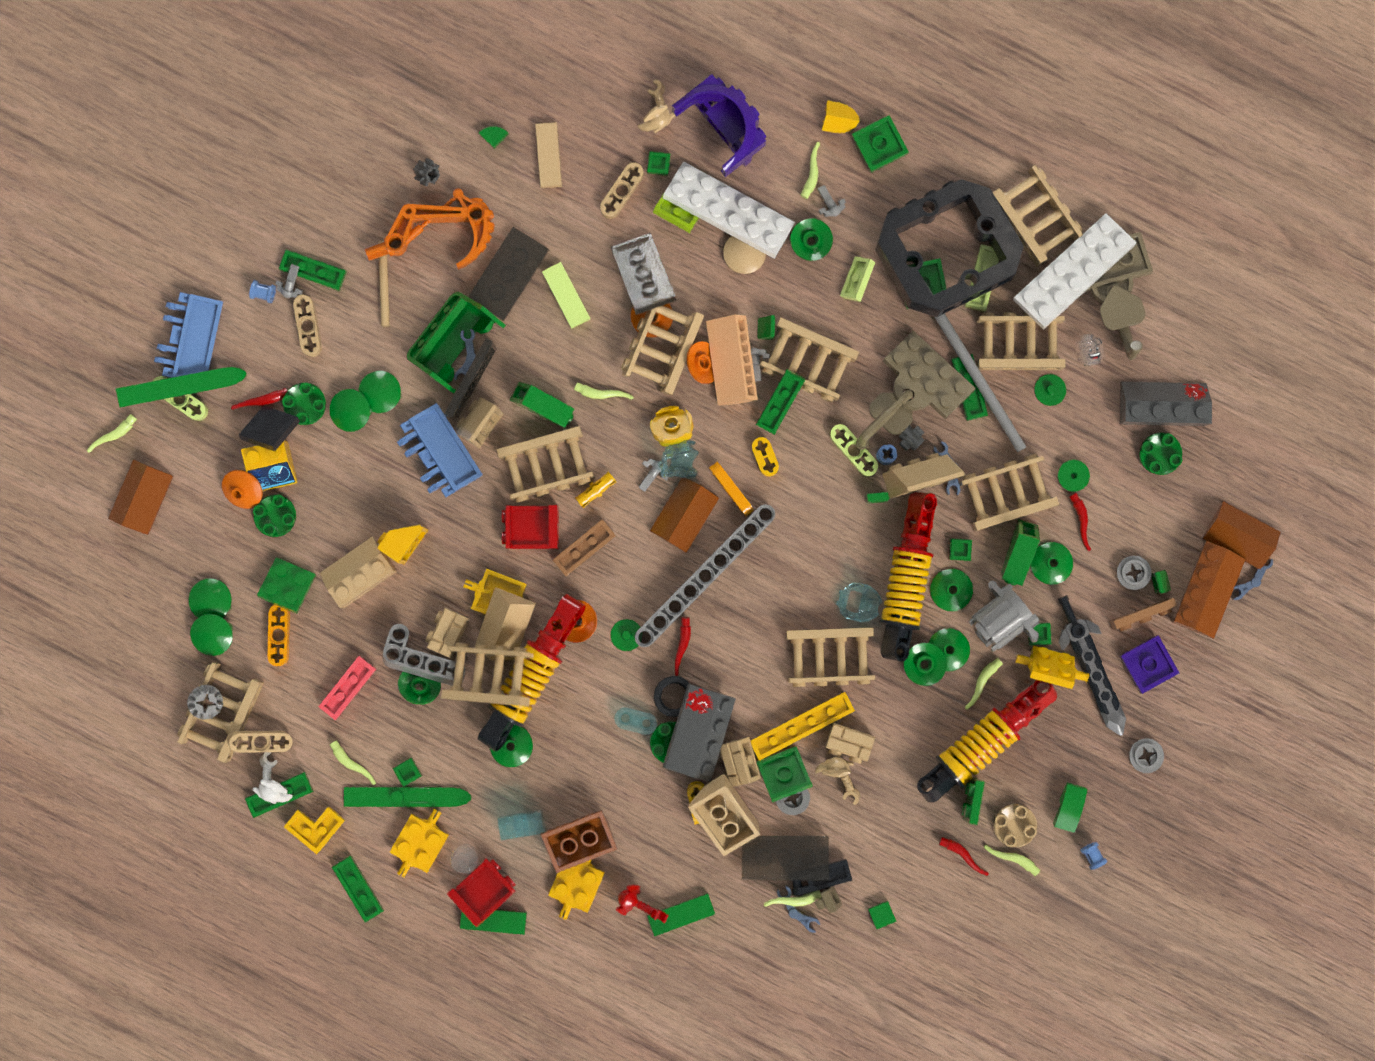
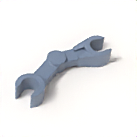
M470 329L472 334L470 339H466L464 331H461V339L465 341L467 356L464 365L455 373L454 379L457 380L459 374L463 373L465 380L462 384H466L469 381L471 366L477 358L473 345V340L475 339L473 329Z
M940 442L944 447V452L942 453L938 452L935 446L933 447L934 453H938L939 456L948 455L951 458L947 452L948 446L945 442ZM958 478L948 481L945 489L946 494L950 495L949 488L954 486L957 490L956 496L959 495L961 489Z
M1273 559L1269 560L1267 566H1263L1260 570L1257 569L1254 577L1249 582L1235 586L1234 589L1239 591V596L1232 600H1239L1249 590L1260 586L1266 569L1271 568L1273 565Z
M785 885L786 889L788 890V894L786 896H781L779 889H777V895L779 898L791 896V890L787 885ZM786 905L791 918L801 922L809 932H816L809 927V924L815 921L820 925L817 918L803 915L795 909V906Z

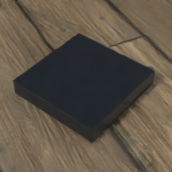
M263 405L239 433V437L243 441L276 451L300 421L297 416Z

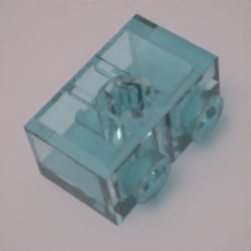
M543 810L505 815L497 819L501 840L538 835L546 831Z

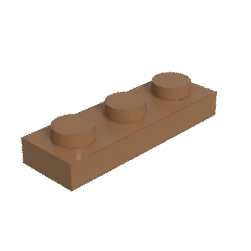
M602 519L555 557L553 561L567 577L615 538L616 535Z
M1168 598L1109 622L1112 629L1119 628L1121 632L1132 628L1131 624L1139 621L1142 624L1152 620V615L1158 613L1160 616L1172 612L1171 608L1176 607L1177 604L1174 598Z

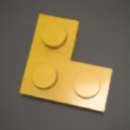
M330 806L327 807L316 822L312 821L302 811L297 810L285 824L284 828L317 855L346 820Z

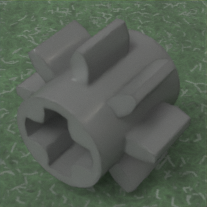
M428 158L425 159V162L419 160L415 168H413L416 175L414 179L424 186H428L429 182L435 184L440 176L439 165Z
M909 425L898 436L902 439L899 445L905 451L909 448L915 451L925 441L922 437L925 432L918 425L914 429Z

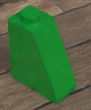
M518 382L509 400L564 428L570 424L574 416L573 407L533 385Z
M1021 519L1017 520L1001 571L1002 580L1007 584L1023 586L1040 542L1039 526L1037 524Z

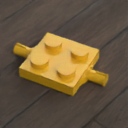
M486 569L483 579L478 584L466 579L465 583L472 586L464 584L463 588L475 592V599L471 609L486 614L495 587L523 598L527 584Z
M1033 645L1030 657L1017 654L1015 663L1028 666L1030 678L1069 689L1073 688L1075 679L1085 682L1089 679V673L1076 669L1074 656L1052 651L1045 647Z
M433 809L428 820L421 819L411 813L390 850L391 854L399 857L403 862L397 872L398 875L405 878L410 867H416L428 873L449 836L448 833L442 831L436 825L438 818L442 814L440 811L436 814L437 810Z
M591 860L557 873L548 896L559 900L563 904L559 914L560 918L563 917V919L567 920L571 908H577L586 913L589 912L605 874L604 871L596 868L591 863Z

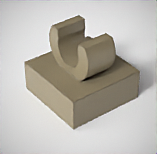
M834 886L825 888L820 893L822 897L815 901L818 910L827 907L829 913L837 911L842 905Z

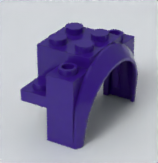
M711 74L672 105V112L678 117L692 105L698 108L734 153L722 166L721 173L724 177H727L742 164L744 167L748 165L752 160V156L765 147L766 135L758 127L759 112L753 105H748L745 101L744 93L740 89L736 90L733 85L727 88L719 77L716 79ZM711 101L717 102L714 106H711Z

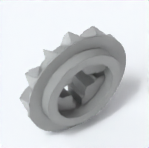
M1128 556L1121 560L1117 567V578L1121 585L1127 589L1138 590L1149 583L1151 567L1140 556ZM1131 567L1134 570H1142V572L1136 574V579L1133 576H1126L1131 571Z
M198 686L188 697V709L196 718L202 720L213 719L214 716L220 713L223 706L222 695L213 686ZM207 694L208 700L214 704L207 705L204 711L203 705L198 702L204 701Z
M1149 738L1139 739L1132 744L1129 751L1130 763L1134 769L1142 773H1152L1158 770L1164 760V752L1161 745ZM1143 748L1146 752L1153 753L1149 756L1148 762L1145 759L1139 758L1143 755Z
M808 789L796 793H801L796 798L797 806L792 801L784 802L786 798L776 801L778 808L788 815L802 813L810 802Z

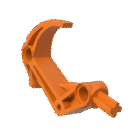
M455 189L453 197L443 206L405 204L401 208L388 235L384 238V242L366 248L365 252L369 261L387 254L390 257L401 256L406 252L409 243L424 231L423 228L429 223L469 222L473 229L474 242L470 253L462 261L456 263L458 270L475 261L480 253H483L487 248L486 244L490 243L492 238L490 233L494 232L495 224L491 222L494 218V213L492 210H489L483 199H470L464 196L461 189ZM456 200L462 207H450V205ZM475 211H480L482 216L479 219H473L471 214ZM399 240L401 241V246L396 249L391 248L392 242Z

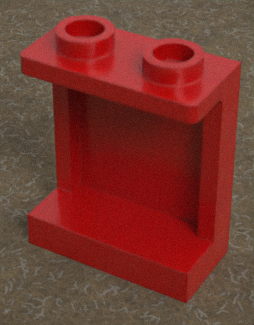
M506 505V510H502V523H506L505 532H502V544H505L506 549H559L558 505Z
M485 858L480 866L456 888H452L447 893L475 927L481 925L516 892L513 888L516 884L508 875L503 877L500 874L499 870L502 868L494 859L489 861Z

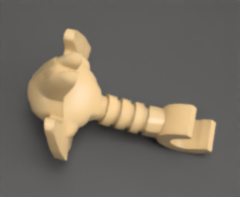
M659 80L653 81L658 86L657 90H648V93L655 98L656 106L643 118V121L646 123L638 125L641 131L654 130V133L669 125L670 121L675 117L673 113L669 114L667 105H664L663 94L665 87Z
M833 757L820 763L816 767L815 773L822 772L824 775L841 777L845 787L843 799L845 800L848 795H853L855 797L853 804L856 805L860 799V792L853 787L848 775L851 774L849 766H853L854 763L840 757Z

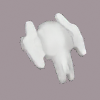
M265 752L259 761L263 767V780L259 784V789L253 787V791L264 801L273 804L289 801L293 795L287 794V790L282 785L271 780V770L278 761L269 762L267 756L271 752Z

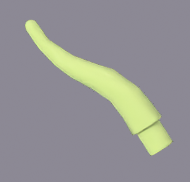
M817 142L813 148L810 158L809 177L800 194L805 199H808L817 184L818 166L816 158L820 142Z
M578 382L574 388L575 391L582 393L581 395L592 399H605L615 396L629 399L634 398L632 395L622 391L597 390Z
M130 414L115 430L103 435L92 443L87 452H91L95 447L104 442L116 440L124 436L133 427L132 425L137 418Z
M999 658L989 663L981 671L977 679L975 693L971 701L965 706V709H969L980 697L987 680L1003 665Z
M337 740L330 744L334 756L341 764L348 769L363 774L370 780L372 785L376 784L372 775L364 767L348 757Z
M984 845V848L991 854L1001 859L1018 863L1034 876H1037L1040 872V869L1034 865L1035 863L1023 855L1000 852L990 848L988 845Z
M817 890L799 897L771 899L765 902L764 906L767 907L771 904L805 906L815 902L816 899L822 896L820 891Z

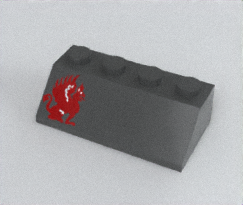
M1120 382V425L1207 426L1212 424V400L1207 383Z
M688 684L663 768L711 782L736 698Z

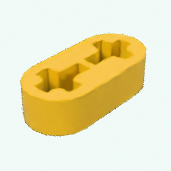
M764 437L755 439L752 443V452L762 475L772 477L778 472L779 464L771 443ZM760 441L762 444H767L765 456L762 455L760 450L757 451L755 449ZM768 458L770 464L774 463L775 465L772 473L763 469L766 466L764 460Z

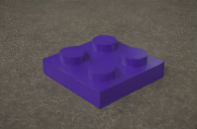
M1159 635L1119 656L1140 694L1179 674Z

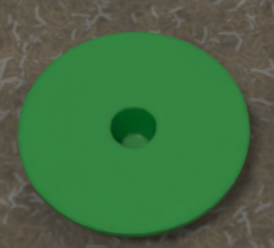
M1044 375L1035 384V396L1040 403L1046 406L1057 405L1065 398L1066 385L1057 375Z
M1069 460L1059 468L1058 481L1064 489L1077 492L1084 489L1089 483L1090 472L1083 462Z
M630 619L618 621L611 630L613 645L622 651L636 649L639 645L635 641V634L641 628L639 624ZM642 632L639 634V641H640V642L642 641V637H643V633H642Z

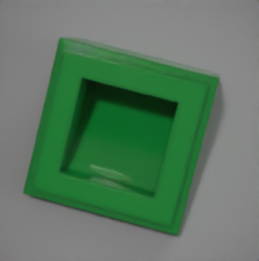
M774 315L759 318L757 338L773 340L775 336Z
M1166 570L1151 573L1156 594L1171 590Z

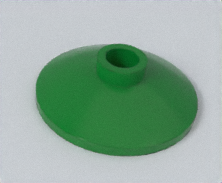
M809 218L800 221L794 227L790 243L798 257L807 261H816L825 257L831 250L833 235L826 223L819 219ZM809 238L815 240L813 245L808 244L807 240Z
M1047 542L1037 547L1030 565L1031 571L1036 579L1048 585L1062 583L1072 572V555L1060 543ZM1051 559L1056 560L1057 565L1055 567L1050 566Z
M945 569L939 572L931 582V598L939 608L945 611L961 610L968 605L973 596L972 582L964 572L958 569ZM950 586L956 587L955 594L949 592Z
M950 628L939 630L932 635L928 642L936 645L943 651L947 660L946 671L960 669L969 658V642L965 635L958 630ZM948 646L953 647L952 654L946 652Z
M931 643L914 645L909 649V656L904 661V671L907 677L915 684L921 686H930L939 682L947 669V660L943 651ZM926 660L928 666L922 668L920 665L921 661Z
M402 672L398 679V690L401 696L408 702L424 705L431 703L438 697L441 690V682Z
M514 725L501 749L495 752L490 748L491 754L502 766H520L532 754V737L525 728ZM509 742L514 743V750L507 748Z

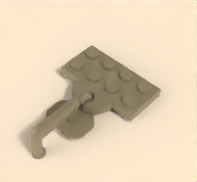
M1141 232L1129 235L1137 242L1136 245L1086 290L1091 291L1093 297L1100 303H1103L1099 310L1102 322L1107 329L1119 331L1126 356L1129 360H1134L1143 348V344L1140 341H1133L1129 327L1140 324L1145 318L1142 300L1131 293L1133 279L1153 273Z
M912 331L883 360L898 375L894 382L893 393H881L872 401L869 412L875 420L860 434L856 441V446L862 450L866 449L869 445L868 440L882 426L891 434H901L912 423V410H922L930 405L946 419L976 388L917 333Z

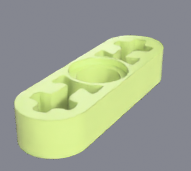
M158 376V377H156L153 381L162 380V379H168V378H167V377H164V376ZM191 394L185 395V401L182 404H176L175 397L164 399L193 420L201 421L208 415L207 406ZM189 404L195 407L201 406L200 411L202 413L200 415L195 414L194 416L195 411L187 406Z
M838 424L834 426L830 431L832 442L863 476L868 477L875 474L878 470L876 459L867 449H860L858 456L853 457L849 455L848 447L853 444L856 445L857 438L845 425ZM836 429L838 431H845L843 436L846 440L849 437L852 439L844 448L841 446L844 441L841 438L836 439L834 437ZM863 453H865L867 456L863 459L867 463H873L871 467L873 469L872 472L869 470L865 472L863 470L865 465L862 461H860L859 464L855 462V460H858L860 457H862Z

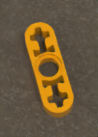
M718 462L711 465L709 470L744 516L747 517L754 512V508Z
M275 604L271 606L268 612L267 658L271 665L283 666L289 659L290 611L280 607V610L285 613L284 616L280 617V623L285 622V626H273V622L278 623V616H274V611H278L279 606ZM276 629L283 630V640L276 641L273 638V632ZM273 644H284V648L279 647V653L284 656L283 659L279 660V663H277V659H273V654H277V647L273 648Z

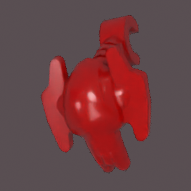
M628 885L627 889L618 895L620 907H616V911L621 915L626 916L633 907H637L649 914L653 919H659L663 923L666 922L669 916L664 911L652 906L650 907L649 904L638 900L637 894L641 893L639 885Z

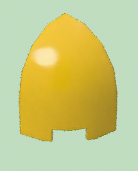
M827 100L822 131L832 133L851 131L858 125L860 121L859 116L848 105Z

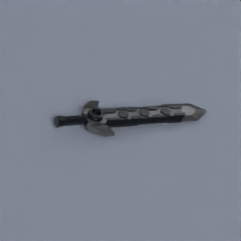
M1068 595L1058 598V601L1069 623L1064 626V630H1061L1058 643L1061 650H1064L1070 642L1082 671L1089 673L1088 683L1106 727L1121 736L1124 733L1126 717L1102 665V660L1093 639L1089 632L1101 634L1099 626L1089 620L1076 619Z

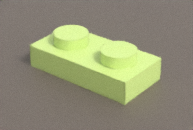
M854 257L840 294L841 297L861 302L875 265L873 260Z

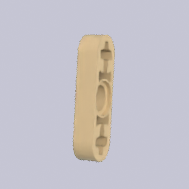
M628 164L616 180L600 206L604 217L608 219L617 217L642 181L644 173L640 164ZM635 169H638L637 172L639 176H633V178L631 179V184H633V186H631L627 181L623 180V178H625L626 180L630 178L629 170L634 171ZM618 186H626L628 193L625 196L617 195L616 189ZM613 195L618 200L614 204L615 211L607 213L605 205L610 206L614 199L611 196Z
M299 295L295 298L293 306L301 350L307 356L315 357L322 350L315 305L309 296ZM302 300L309 303L306 306L307 314H312V316H302L300 318V315H304V310L299 307L302 304ZM306 320L313 322V329L309 332H305L302 329V324ZM315 334V337H311V341L317 347H314L313 352H311L309 349H306V346H309V339L307 337L304 338V336Z
M235 731L227 739L228 746L237 753L285 752L291 748L293 743L291 736L285 731ZM258 736L266 738V743L262 747L254 745V740ZM270 736H272L273 740H280L281 736H283L287 742L280 746L277 742H271ZM240 737L243 741H249L251 747H248L247 743H240L239 747H236L233 741Z

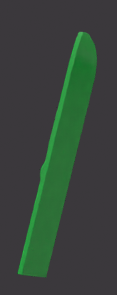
M227 367L115 388L119 407H126L229 387L241 382L247 375L246 371L240 368Z
M344 787V807H456L467 804L472 799L468 791L454 787Z

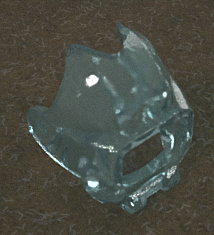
M688 440L667 446L662 454L661 461L658 462L661 476L696 477L698 472L692 465L699 452L690 446L695 445L696 442ZM671 458L672 463L668 468L667 459Z
M851 583L844 590H839L840 596L838 601H836V605L839 606L844 618L858 622H867L879 616L878 607L883 601L878 592L870 585ZM851 591L862 593L857 613L846 609Z

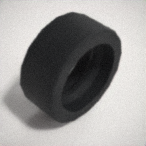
M670 676L658 683L654 691V701L661 713L670 717H678L680 708L670 709L666 707L662 702V691L667 685L673 683L681 685L686 690L687 685L690 683L682 677Z

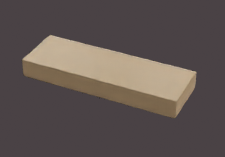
M557 122L535 124L540 187H562Z

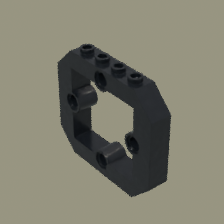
M960 179L956 182H947L938 191L934 189L927 192L919 200L916 198L910 200L905 204V207L900 209L896 207L890 210L883 223L875 251L907 307L939 317L1010 282L1016 274L1024 246L991 189ZM966 202L977 221L973 228V236L980 242L988 241L1000 263L980 273L974 269H967L962 273L957 284L932 295L919 273L923 265L922 255L917 251L911 250L907 252L898 234L920 223L929 224L935 220L937 215ZM927 207L931 209L932 212L927 213L923 210V208ZM981 226H987L990 231L983 230ZM906 262H913L916 267H909ZM964 280H970L974 285L969 286Z

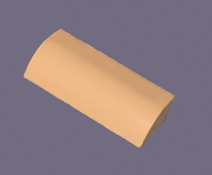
M734 314L706 321L718 406L758 400L746 316Z

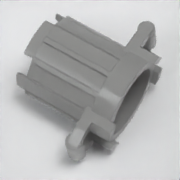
M990 581L988 584L989 591L996 598L976 612L972 619L968 621L970 625L976 623L974 625L977 628L976 635L986 647L991 644L993 645L991 647L992 652L1000 650L1023 631L1029 636L1031 642H1037L1038 632L1033 629L1039 624L1037 615H1032L1028 607L1012 590L1011 584H1007L1000 589L995 581Z

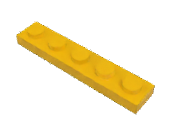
M843 692L750 740L752 748L760 761L847 716L855 710L846 692Z

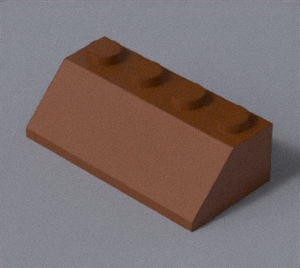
M1206 541L1172 623L1214 639L1246 559L1224 547Z

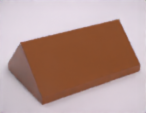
M133 459L108 519L121 526L149 535L173 475Z
M682 476L650 532L687 553L719 497L703 486Z
M1222 501L1202 539L1245 558L1246 563L1260 570L1276 550L1281 532Z
M602 810L541 833L556 873L617 850L609 822Z

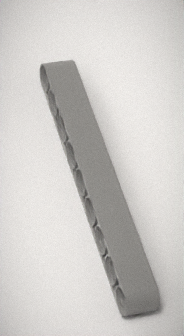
M766 504L758 507L635 634V641L639 646L648 647L653 644L775 518L773 507ZM762 509H768L771 512L769 520L765 521L760 518L759 512ZM747 524H752L756 527V533L753 536H748L744 532V527ZM731 540H739L741 549L732 551L729 548ZM715 556H725L726 564L722 567L715 565ZM702 570H708L711 573V579L708 582H702L699 579V573ZM692 585L696 588L694 597L689 598L685 596L684 588L686 586ZM674 600L680 602L681 610L678 613H672L669 610L670 602ZM657 616H663L666 619V625L663 628L655 627L654 619ZM643 631H647L651 635V640L647 644L639 641V634Z

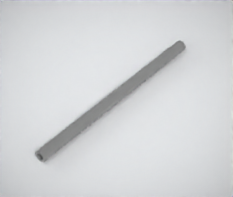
M943 314L939 317H934L1015 450L1019 452L1026 448L1025 443L947 316Z

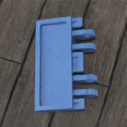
M180 292L178 301L187 303V306L171 302L166 303L168 309L183 311L186 314L185 319L171 315H164L163 317L164 321L180 324L183 327L176 325L172 327L169 343L179 345L178 348L162 344L157 345V349L160 351L177 354L176 361L155 357L154 362L174 366V369L164 367L162 376L173 378L209 371L223 301Z
M437 403L400 425L404 434L412 429L414 431L401 438L397 442L399 446H403L415 438L419 441V444L406 450L405 456L410 457L419 452L418 456L427 470L434 465L437 466L420 478L421 481L426 482L437 474H440L442 480L429 486L427 489L429 493H433L448 484V486L441 489L446 498L482 477L483 474Z

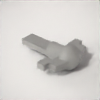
M825 185L817 189L829 209L828 211L825 208L818 211L820 215L836 217L845 209V199L838 201L839 206H837Z
M291 264L285 287H282L283 282L276 281L275 284L278 285L277 290L285 298H296L299 294L302 295V290L298 288L295 289V292L293 291L299 266Z
M752 348L751 355L755 382L762 381L759 356L763 355V359H769L770 354H767L764 349Z
M650 458L648 461H643L642 464L647 468L649 465L653 467L639 485V488L645 492L659 472L663 473L661 478L667 481L669 477L666 475L669 472L661 461Z

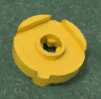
M667 406L658 410L655 413L656 417L653 421L652 419L650 421L652 435L655 440L659 441L661 446L678 444L692 437L694 428L692 416L688 410L679 409V406ZM670 423L676 425L675 427L669 428Z

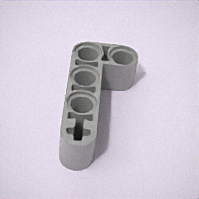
M396 624L391 627L382 658L383 663L387 667L453 686L454 678L452 673L455 671V661L407 648L408 628L403 624ZM401 632L405 637L397 640L393 637V634ZM389 652H395L398 658L390 660L386 655ZM410 658H416L419 664L411 666L407 661ZM431 664H436L440 667V670L432 672L428 667ZM444 667H447L446 674L442 675ZM464 668V672H463V680H464V677H465V668Z

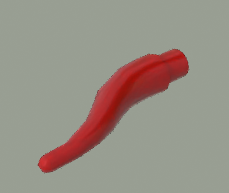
M287 389L276 390L231 406V409L276 403L282 400Z
M1075 493L1069 496L1079 516L1080 535L1087 551H1091L1087 541V509L1083 500Z
M681 617L680 640L675 658V676L679 675L681 659L691 638L690 617Z
M941 837L939 841L940 846L959 854L975 871L985 876L989 875L987 871L982 870L974 862L970 853L960 843Z

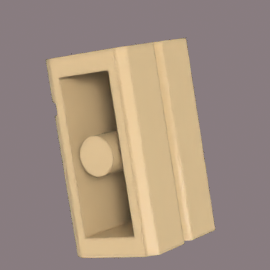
M444 608L443 611L439 610L434 621L437 623L434 631L430 630L425 641L428 643L427 648L452 658L455 652L447 651L448 646L455 647L456 643L460 642L470 618L447 608Z
M832 723L825 748L829 749V754L841 757L843 753L850 756V761L861 764L862 760L868 761L875 736Z
M749 737L722 744L720 757L725 764V775L733 787L749 784L761 779Z

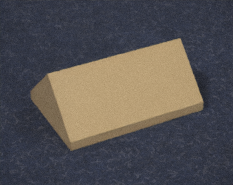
M495 587L476 644L488 645V649L494 650V646H505L507 651H514V647H520L536 603ZM486 655L489 660H495L496 655ZM504 656V660H515V657Z

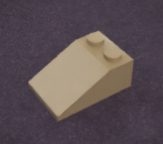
M481 397L478 401L475 399L468 409L470 413L466 418L462 417L456 426L458 429L456 433L479 449L503 416L502 411L496 405Z

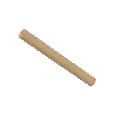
M387 255L379 257L381 327L390 326Z

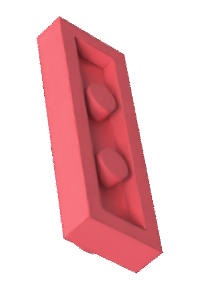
M358 656L318 707L334 720H337L377 669L364 658Z

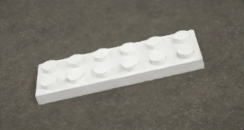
M684 161L663 194V198L774 259L795 224L794 221Z
M1105 213L1083 236L1078 238L1023 288L1013 300L1044 330L1130 251L1137 242Z

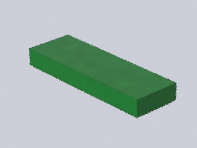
M285 250L279 266L280 271L289 274L291 264L299 266L297 277L340 291L347 273L346 270L289 250Z
M959 357L952 358L953 368L976 388L962 403L966 421L988 416L984 397Z
M786 369L756 425L775 435L806 379Z
M306 772L279 783L287 790V794L293 795L289 801L273 804L258 797L257 793L245 798L252 817L255 818L314 792Z
M352 855L331 867L365 923L385 911Z
M706 893L662 909V911L669 915L665 923L659 919H653L650 915H647L655 937L715 915V911L709 894Z
M497 909L481 925L475 927L461 911L460 929L525 935L527 912Z

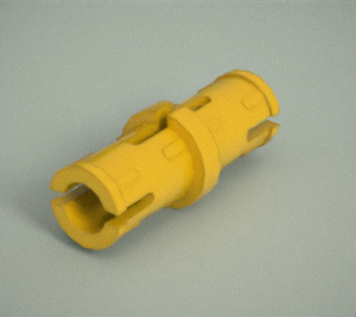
M608 471L596 482H591L590 486L576 496L575 499L582 508H585L591 501L597 497L600 498L602 493L617 481Z

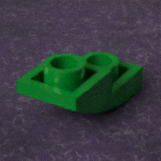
M1066 782L1059 799L1060 807L1053 821L1054 827L1075 833L1088 789L1086 787Z

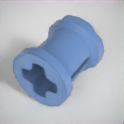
M254 280L250 287L249 298L267 300L268 303L272 304L276 293V286L260 284L257 280Z
M890 444L883 445L876 453L877 461L882 465L891 464L897 458L896 448ZM887 450H889L891 452V459L887 458L885 460L883 458L884 453L882 451L886 452Z
M1097 842L1090 843L1080 850L1086 856L1090 864V870L1097 869L1108 862L1099 851Z

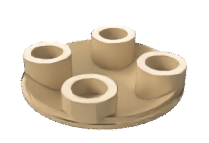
M733 236L727 240L724 246L725 262L729 269L737 273L749 274L760 269L765 261L766 254Z
M1020 804L1007 805L997 813L994 819V832L997 838L1006 846L1022 847L1030 843L1036 836L1037 820L1032 811Z

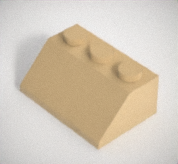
M935 453L926 456L927 460L922 462L920 458L908 461V466L902 467L901 463L890 466V471L882 475L889 498H894L946 483L964 476V472L948 455L939 457V454Z
M373 536L320 572L328 592L339 608H346L397 572L386 554L377 549L379 544Z
M724 774L707 783L688 805L692 814L723 856L760 835L759 822Z

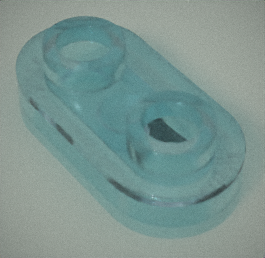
M624 707L615 714L616 725L624 730L647 735L653 733L657 727L656 717L648 712ZM622 715H629L630 720L623 722L621 719ZM648 719L651 725L644 727L642 724L643 720Z

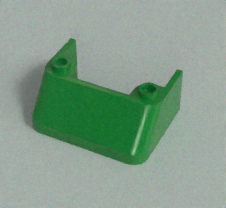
M455 292L448 298L409 349L407 360L454 394L456 390L448 383L454 379L455 369L451 365L466 346L465 341L461 339V331H464L466 339H470L472 336L470 329H473L475 333L484 334L492 329L494 323L503 329L506 325L481 304L461 292Z

